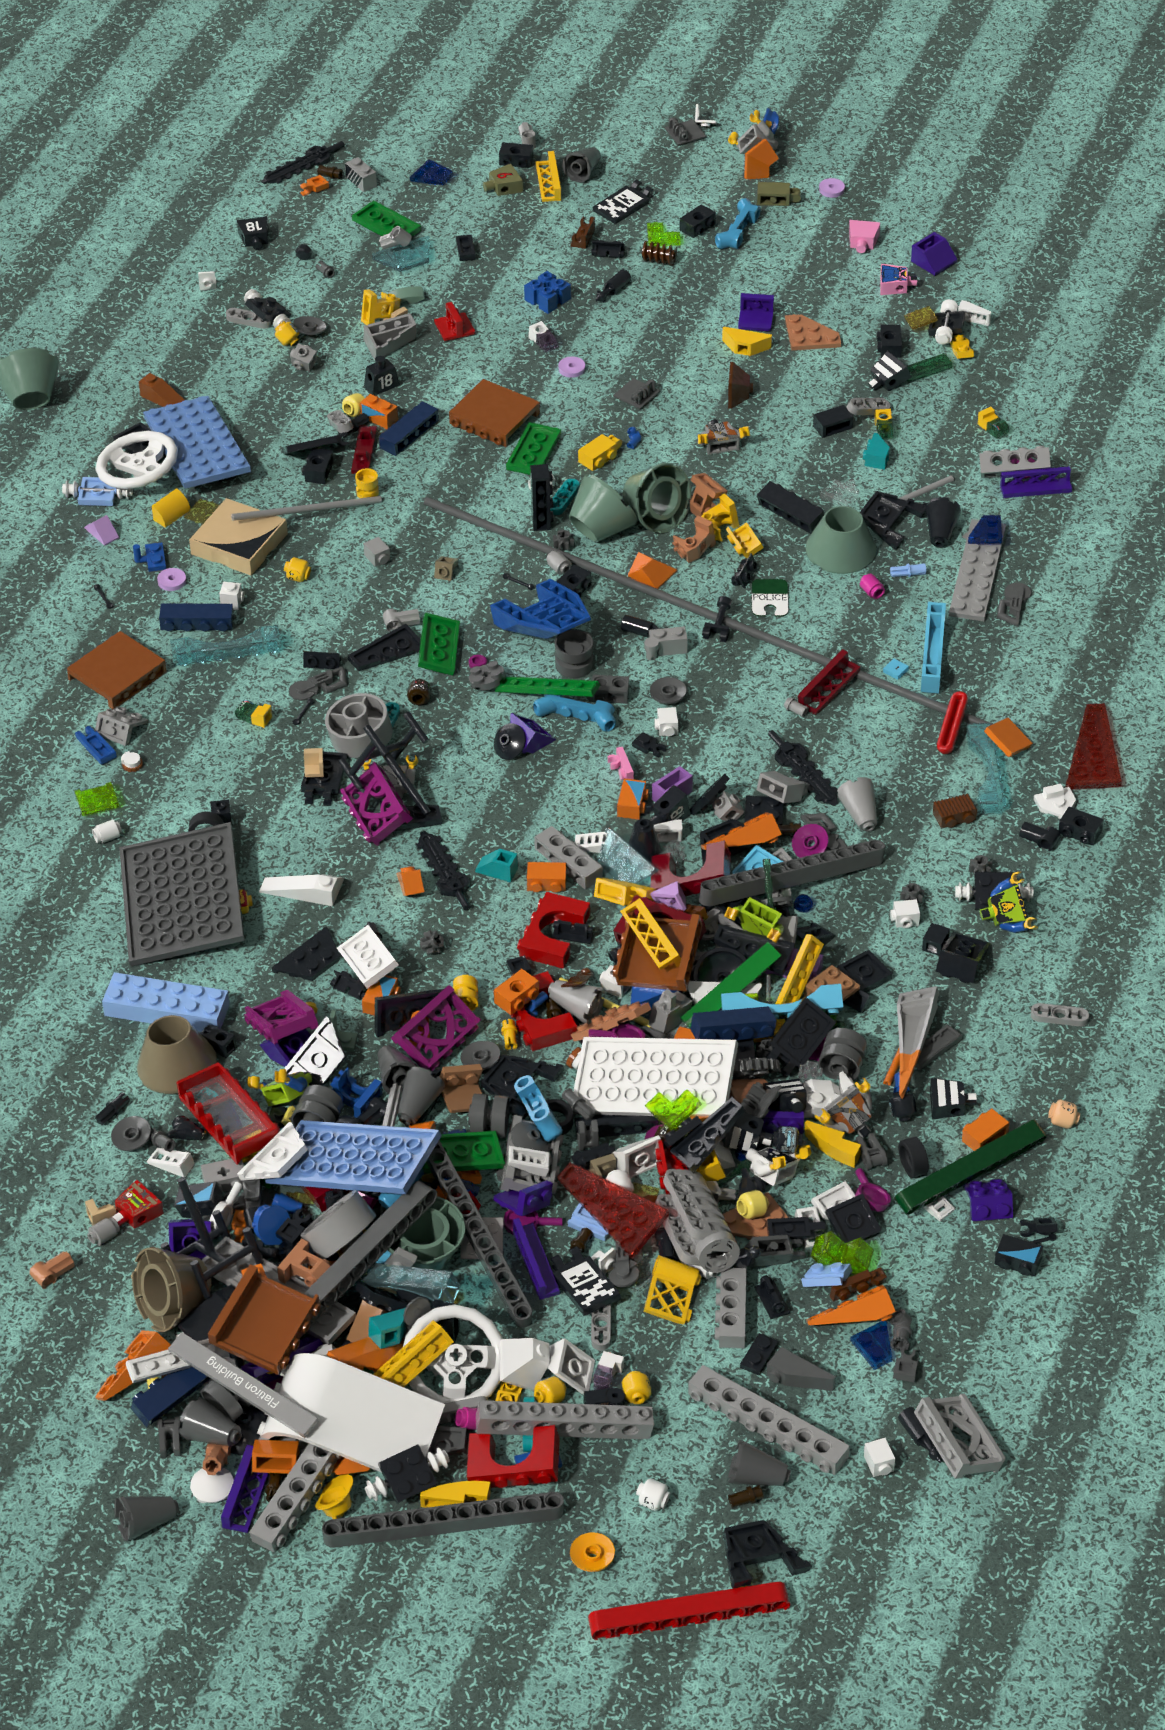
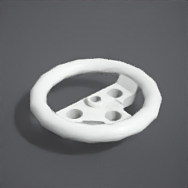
M134 432L120 437L106 446L97 458L95 469L99 479L110 487L120 489L143 487L156 482L171 470L177 460L178 448L174 440L162 432ZM149 441L148 447L142 452L129 454L122 450L123 447ZM165 446L167 449V456L165 460L162 462V464H158V461L163 457ZM110 461L116 469L133 474L134 478L125 479L112 476L106 469L107 462Z
M456 1304L434 1308L418 1318L406 1334L403 1347L433 1320L438 1322L439 1320L450 1318L471 1321L484 1331L491 1342V1346L450 1345L439 1355L438 1361L431 1362L427 1366L433 1367L442 1376L443 1395H439L428 1388L419 1375L409 1382L413 1391L443 1404L479 1396L489 1398L501 1382L500 1340L503 1337L493 1321L474 1308ZM473 1351L481 1352L483 1356L481 1362L475 1363L471 1360V1353ZM452 1353H456L459 1358L457 1359V1361H454V1358L450 1357ZM476 1368L491 1369V1374L482 1387L469 1395H465L466 1377ZM456 1372L460 1375L461 1380L458 1384H452L449 1381L450 1373Z

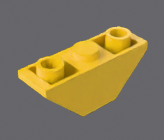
M723 327L722 341L735 354L752 356L771 349L772 334Z

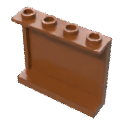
M482 379L449 411V423L453 427H459L468 433L480 436L482 439H488L497 445L507 447V439L531 415L537 417L540 414V402Z
M121 631L111 636L67 668L69 681L76 678L106 698L111 709L119 707L167 672L166 662L163 658Z
M634 910L631 911L629 918L637 919L638 916L635 915ZM692 914L690 921L654 918L681 958L679 967H676L672 962L662 970L658 968L625 920L626 930L621 935L622 946L617 951L618 962L613 967V977L616 978L617 985L687 991L702 930L700 915ZM640 923L638 931L647 933L649 926ZM650 938L648 946L657 947L658 939ZM659 952V962L661 963L667 959L669 955L666 952Z
M250 1264L208 1332L209 1343L278 1375L281 1369L287 1367L291 1352L297 1350L302 1334L307 1333L311 1324L310 1320L319 1313L321 1308L319 1295L315 1294L314 1298L304 1295L260 1275L258 1267Z

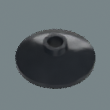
M509 723L498 730L494 738V750L500 758L512 760L522 753L526 743V735L522 727Z

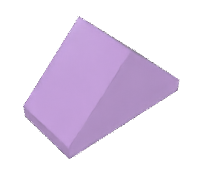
M107 515L84 527L104 546L119 538Z
M678 881L655 890L650 894L654 902L664 903L674 909L686 910V897Z

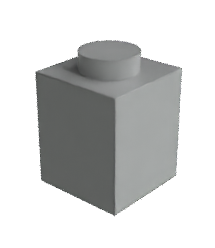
M379 537L363 543L364 556L375 567L390 561V548Z

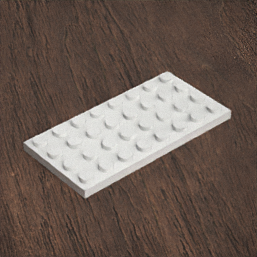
M584 1037L573 1092L580 1098L585 1099V1103L595 1112V1115L690 1117L692 1115L709 1117L729 1100L738 1042L736 1040Z

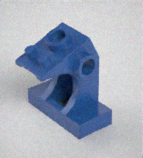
M348 1067L345 1071L340 1070L338 1074L341 1076H335L330 1084L333 1087L331 1090L341 1097L343 1104L354 1108V1117L356 1118L368 1109V1105L373 1098H380L383 1094L381 1081L374 1079L370 1086L361 1087L357 1085L356 1079L350 1076ZM352 1092L361 1097L353 1098L349 1095Z

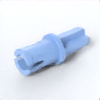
M908 563L906 566L891 567L890 575L892 577L908 576V578L914 575H926L925 563L916 565Z

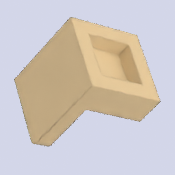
M322 748L304 749L305 777H324Z
M93 1199L85 1201L86 1212L92 1225L105 1218L109 1219L116 1214L114 1205L107 1204L97 1208Z

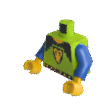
M1021 872L1013 873L1011 877L999 883L991 892L988 899L989 907L979 910L982 921L993 918L995 926H1000L1002 930L1012 933L1025 931L1028 928L1032 930L1038 928V926H1031V922L1037 919L1033 917L1028 918L1019 886L1015 885L1023 883L1025 878L1017 880V875Z
M280 1069L275 1071V1081L269 1084L265 1082L259 1084L260 1077L251 1076L248 1077L247 1085L249 1088H259L268 1106L290 1102L302 1095L309 1086V1083L312 1082V1077L308 1072L303 1073L302 1071L287 1075L286 1069Z

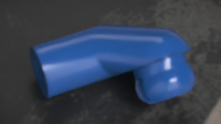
M630 427L627 430L630 438L627 447L634 449L640 443L642 437L635 427Z
M542 991L534 1000L530 1001L525 1009L528 1014L533 1017L538 1016L536 1008L548 1000L547 993Z

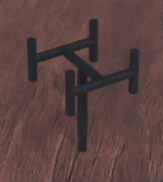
M406 712L403 716L412 728L402 741L388 746L381 742L369 724L366 725L363 729L371 739V742L352 767H350L345 758H341L338 761L340 766L357 790H361L364 785L356 773L365 761L383 756L425 816L431 813L430 809L396 762L415 735L419 737L423 744L427 743L429 738L410 712Z
M181 1177L177 1182L200 1239L177 1253L190 1255L198 1250L219 1262L204 1273L198 1260L190 1263L204 1298H209L212 1296L207 1280L252 1253L256 1265L263 1264L264 1260L250 1227L243 1229L248 1243L247 1246L228 1258L215 1251L212 1240L220 1235L222 1239L226 1236L232 1239L220 1210L212 1213L217 1228L208 1232L186 1178ZM168 1242L160 1245L161 1249L171 1251Z

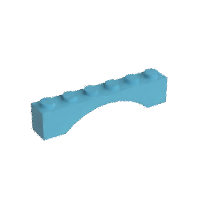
M928 602L921 692L939 693L946 603Z
M841 984L821 985L815 992L807 996L822 1011L827 1012V1015L839 1014V1011H843ZM742 992L721 994L722 1010L769 1006L776 1019H779V1016H787L788 1018L801 1002L799 1000L788 1004H768L754 1000Z

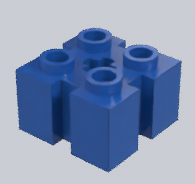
M549 271L539 275L538 280H532L524 285V300L532 305L538 304L539 309L547 314L557 309L558 303L563 305L571 299V284L562 279H557V276Z

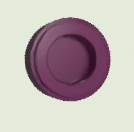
M473 655L469 658L470 668L487 664V659L483 655Z

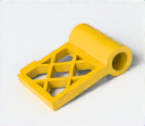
M658 1255L653 1267L652 1279L643 1312L684 1325L685 1321L689 1322L692 1313L689 1305L694 1285H699L701 1279L699 1269ZM656 1281L664 1283L667 1290L660 1293L656 1287ZM674 1290H685L687 1295L680 1300ZM668 1293L675 1300L670 1305H667L662 1297ZM657 1298L663 1306L659 1310L650 1307L651 1301ZM678 1305L682 1312L681 1317L673 1315L670 1308Z

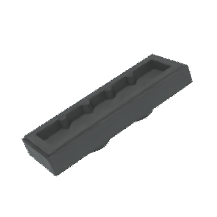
M948 1024L925 1040L915 1067L918 1070L923 1069L962 1040V1035Z

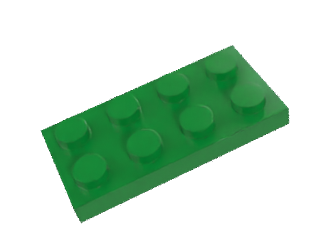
M374 200L352 215V221L380 236L391 233L396 226L404 229L412 237L421 231V225Z
M529 422L506 463V470L530 475V465L546 464L561 436V429Z
M430 613L424 614L418 667L453 676L460 621Z
M496 1131L441 1134L442 1136L439 1141L456 1171L504 1168L505 1161ZM436 1160V1161H434V1163H437V1164L443 1162L442 1160ZM425 1162L422 1167L424 1174L432 1173Z

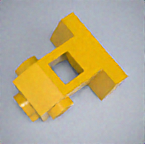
M370 289L364 290L361 322L369 325L375 323L376 318H391V313L400 309L401 299L397 298L394 294L381 292V299H377V294Z
M725 493L719 496V504L701 516L713 522L715 541L721 542L723 539L721 538L719 526L729 524L733 529L740 526L735 503Z

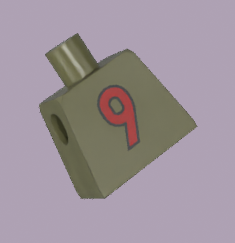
M508 164L490 171L489 181L483 182V188L485 192L494 190L497 196L523 192V180L512 164Z

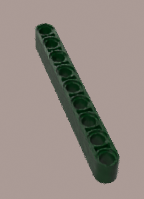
M1033 1119L901 1190L894 1199L904 1213L910 1215L1031 1149L1037 1142H1043L1047 1135L1036 1120Z

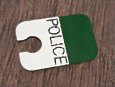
M756 579L752 582V613L755 616L766 617V611L764 610L766 606H774L776 608L775 617H782L788 614V583L786 580Z

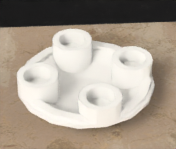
M202 1468L194 1474L190 1489L200 1503H216L228 1498L234 1478L225 1468L218 1471L216 1475H208Z

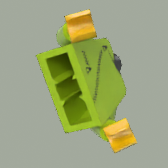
M750 897L744 906L728 907L724 917L734 921L738 916L743 930L767 936V938L777 943L784 931V927L778 924L782 913Z

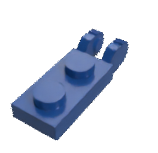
M90 726L85 727V732L88 735L86 737L81 731L75 732L76 738L101 765L117 757L116 751Z

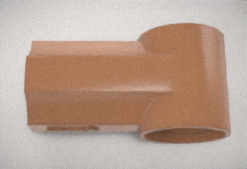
M63 1251L46 1263L43 1261L35 1263L31 1267L29 1274L43 1289H46V1286L51 1283L54 1284L57 1277L72 1269L75 1265L71 1255L67 1251Z
M207 1444L203 1469L208 1475H216L218 1471L222 1470L224 1464H229L227 1459L228 1455H231V1446Z

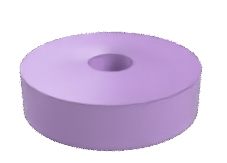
M829 178L821 181L819 184V192L825 197H839L845 191V185L839 179Z
M566 357L559 362L558 369L560 374L565 377H578L585 372V362L578 357Z
M178 568L165 569L157 577L158 585L166 591L179 590L186 584V575L184 571Z

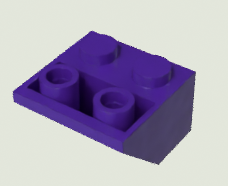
M936 232L931 233L912 245L911 262L934 276L957 262V258L947 239Z

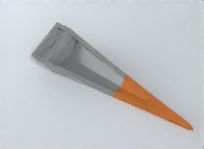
M937 986L900 993L898 997L899 1095L901 1099L905 1095L938 1008L939 990Z

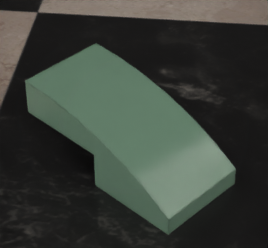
M420 286L404 287L388 292V294H394L397 298H400V304L406 301L409 304H414L425 299L423 288Z

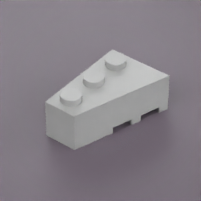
M410 313L364 326L363 340L374 360L377 356L385 357L416 338V323Z

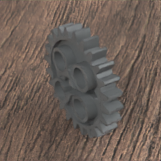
M767 1058L735 1060L732 1079H757L763 1075L780 1071L779 1060Z

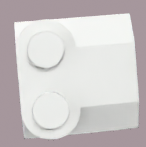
M810 1079L803 1082L802 1084L807 1093L806 1109L803 1110L804 1117L815 1118V1115L820 1117L823 1114L821 1109L841 1095L839 1086L831 1080Z

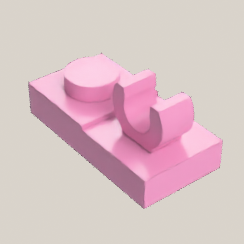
M623 746L616 748V755L607 756L611 770L618 769L621 780L624 778L634 780V772Z

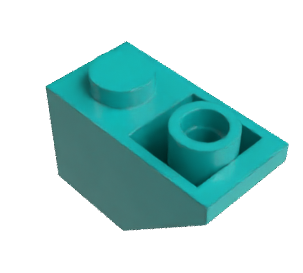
M874 433L872 439L868 440L867 450H864L862 459L865 460V466L885 470L889 461L890 447L878 433Z
M503 849L495 850L482 857L475 872L511 882L518 870L517 853Z
M405 1308L369 1318L368 1336L380 1349L400 1344L406 1333V1323L403 1316Z

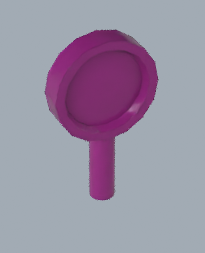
M619 1024L613 1027L612 1031L589 1029L588 1036L645 1038V1033L634 1025Z
M858 1168L855 1174L861 1184L855 1196L863 1193L873 1211L886 1210L891 1201L890 1195L882 1187L870 1183L863 1169Z
M508 1209L504 1215V1227L512 1235L513 1219L516 1218L520 1219L522 1226L533 1223L535 1230L538 1226H562V1217H538L536 1211L525 1216H519L514 1211Z

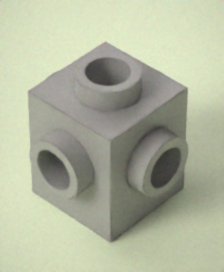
M298 343L297 347L293 348L290 353L291 364L296 369L310 372L317 361L316 350H313L308 345Z
M723 791L712 803L715 815L723 821H728L732 818L737 820L744 813V810L739 803V797Z

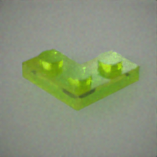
M663 222L647 223L648 246L651 242H654V246L657 243H660V246H663V244H666V246H681L680 232H664Z
M686 1089L674 1102H670L663 1094L658 1092L644 1106L671 1131L678 1128L702 1103Z

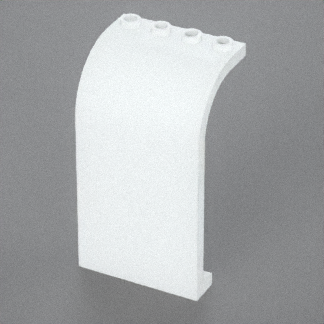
M302 1353L294 1355L287 1367L281 1370L280 1375L283 1376L281 1384L277 1382L274 1391L317 1417L319 1422L304 1438L268 1415L266 1422H261L257 1434L260 1435L259 1440H269L274 1436L299 1439L381 1472L378 1466L379 1462L419 1444L426 1458L445 1404L335 1359L316 1354Z

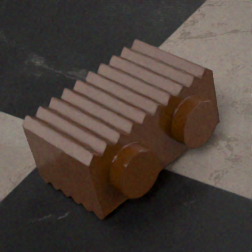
M967 793L962 796L959 795L935 801L933 803V815L941 829L946 827L952 828L955 825L968 824L976 820L977 808Z

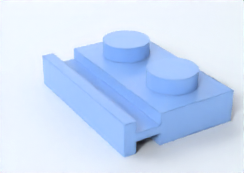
M581 1199L571 1219L568 1220V1227L581 1231L582 1228H588L593 1232V1237L606 1241V1237L617 1223L619 1215Z
M841 1262L831 1265L814 1264L804 1275L805 1278L801 1279L803 1287L842 1285V1281H845L852 1272L851 1264H842Z

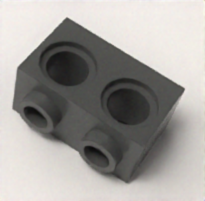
M593 674L592 681H599L600 687L594 696L591 697V702L601 700L608 703L628 704L629 676Z

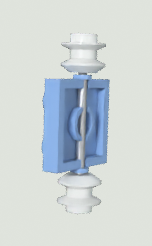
M83 477L81 486L76 481L73 484H69L67 480L66 484L62 486V493L65 494L66 498H68L69 494L76 498L79 493L78 505L113 506L116 494L119 499L126 496L127 500H129V496H133V488H114L102 482L99 477Z

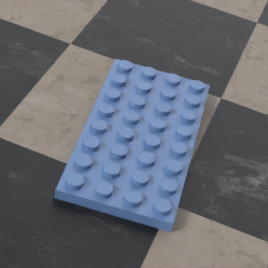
M201 396L196 399L185 400L181 403L169 404L165 407L143 412L144 419L151 431L162 432L174 440L178 448L176 463L172 468L184 489L251 472L249 463L209 396ZM164 446V454L167 456V449Z
M301 1120L295 1130L306 1145L307 1151L281 1177L266 1178L264 1180L268 1184L406 1194L442 1135L439 1130Z

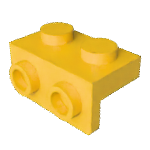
M747 522L733 532L729 527L726 528L729 533L726 537L732 545L736 544L734 548L739 556L743 554L745 558H748L750 553L754 555L764 548Z

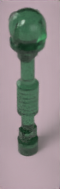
M763 859L766 877L764 880L765 893H767L768 900L767 906L777 911L772 901L770 859Z
M745 1159L737 1164V1168L734 1171L725 1175V1178L716 1181L718 1186L720 1187L735 1175L742 1174L741 1168L745 1167L750 1172L752 1162Z

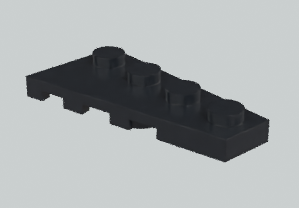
M404 624L349 654L348 661L358 671L419 653L421 639L407 624Z
M719 925L714 937V944L734 949L745 956L746 959L769 942L781 954V958L769 970L781 976L784 975L795 949V943L780 939L775 943L767 938V936L724 925Z

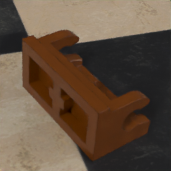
M584 216L581 218L580 227L577 233H574L572 236L571 247L587 248L595 232V217H590L589 224L585 223Z

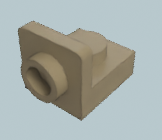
M441 556L435 561L434 578L451 581L453 570L458 566V559Z
M614 1154L590 1160L588 1175L591 1182L595 1181L598 1187L602 1186V1175L607 1176L611 1171L616 1170Z

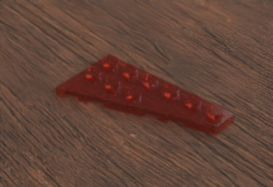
M1105 703L1086 704L1065 788L1121 787L1122 780Z
M571 1162L558 1176L559 1182L631 1259L637 1255L669 1216L668 1209Z

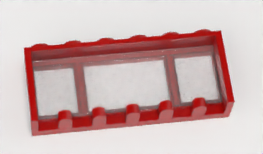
M219 1062L176 1082L179 1099L237 1165L242 1158L263 1149L280 1132L277 1123H273L270 1120L268 1113L260 1109L258 1102L251 1099L249 1092L246 1089L243 1090L239 1081L236 1078L234 1079L230 1071Z

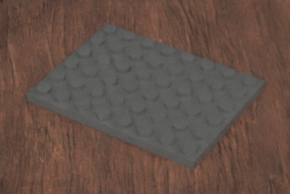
M231 822L119 847L130 966L245 941Z

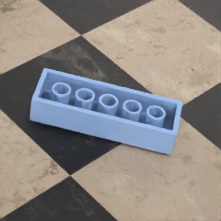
M115 972L102 1000L104 1016L153 1023L161 1017L176 1015L188 1020L197 1031H203L207 1025L221 1028L230 1006L227 990Z

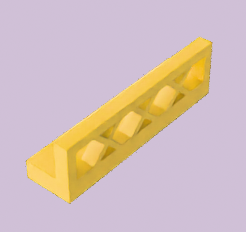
M548 151V161H535L542 202L561 201V187L554 151ZM548 165L549 167L543 169L539 166ZM544 174H547V175H549L550 177H548L547 179H545V178H543V177H541V176H543ZM546 183H548V184H550V185H552V186L549 187V188H546V187H544L543 185H545ZM547 193H550V194H553L554 196H553V197H545L544 195H546Z
M640 898L620 911L660 970L672 962L676 967L680 966L681 958ZM637 908L639 911L638 918H629L627 914ZM640 923L649 926L647 933L638 931ZM650 938L658 939L657 947L648 946ZM659 952H666L669 955L661 963L658 960Z
M806 934L775 1004H788L799 1001L824 945L813 935Z
M433 1320L373 1375L405 1387L454 1341L442 1326Z

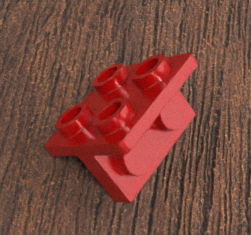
M452 302L446 303L445 317L434 319V323L444 341L475 334V329L466 313H459L458 308H455Z
M658 1140L659 1148H655L657 1171L660 1176L661 1190L665 1189L666 1194H670L663 1183L666 1171L668 1169L688 1170V1168L670 1152L671 1149L668 1151L664 1149L662 1140Z

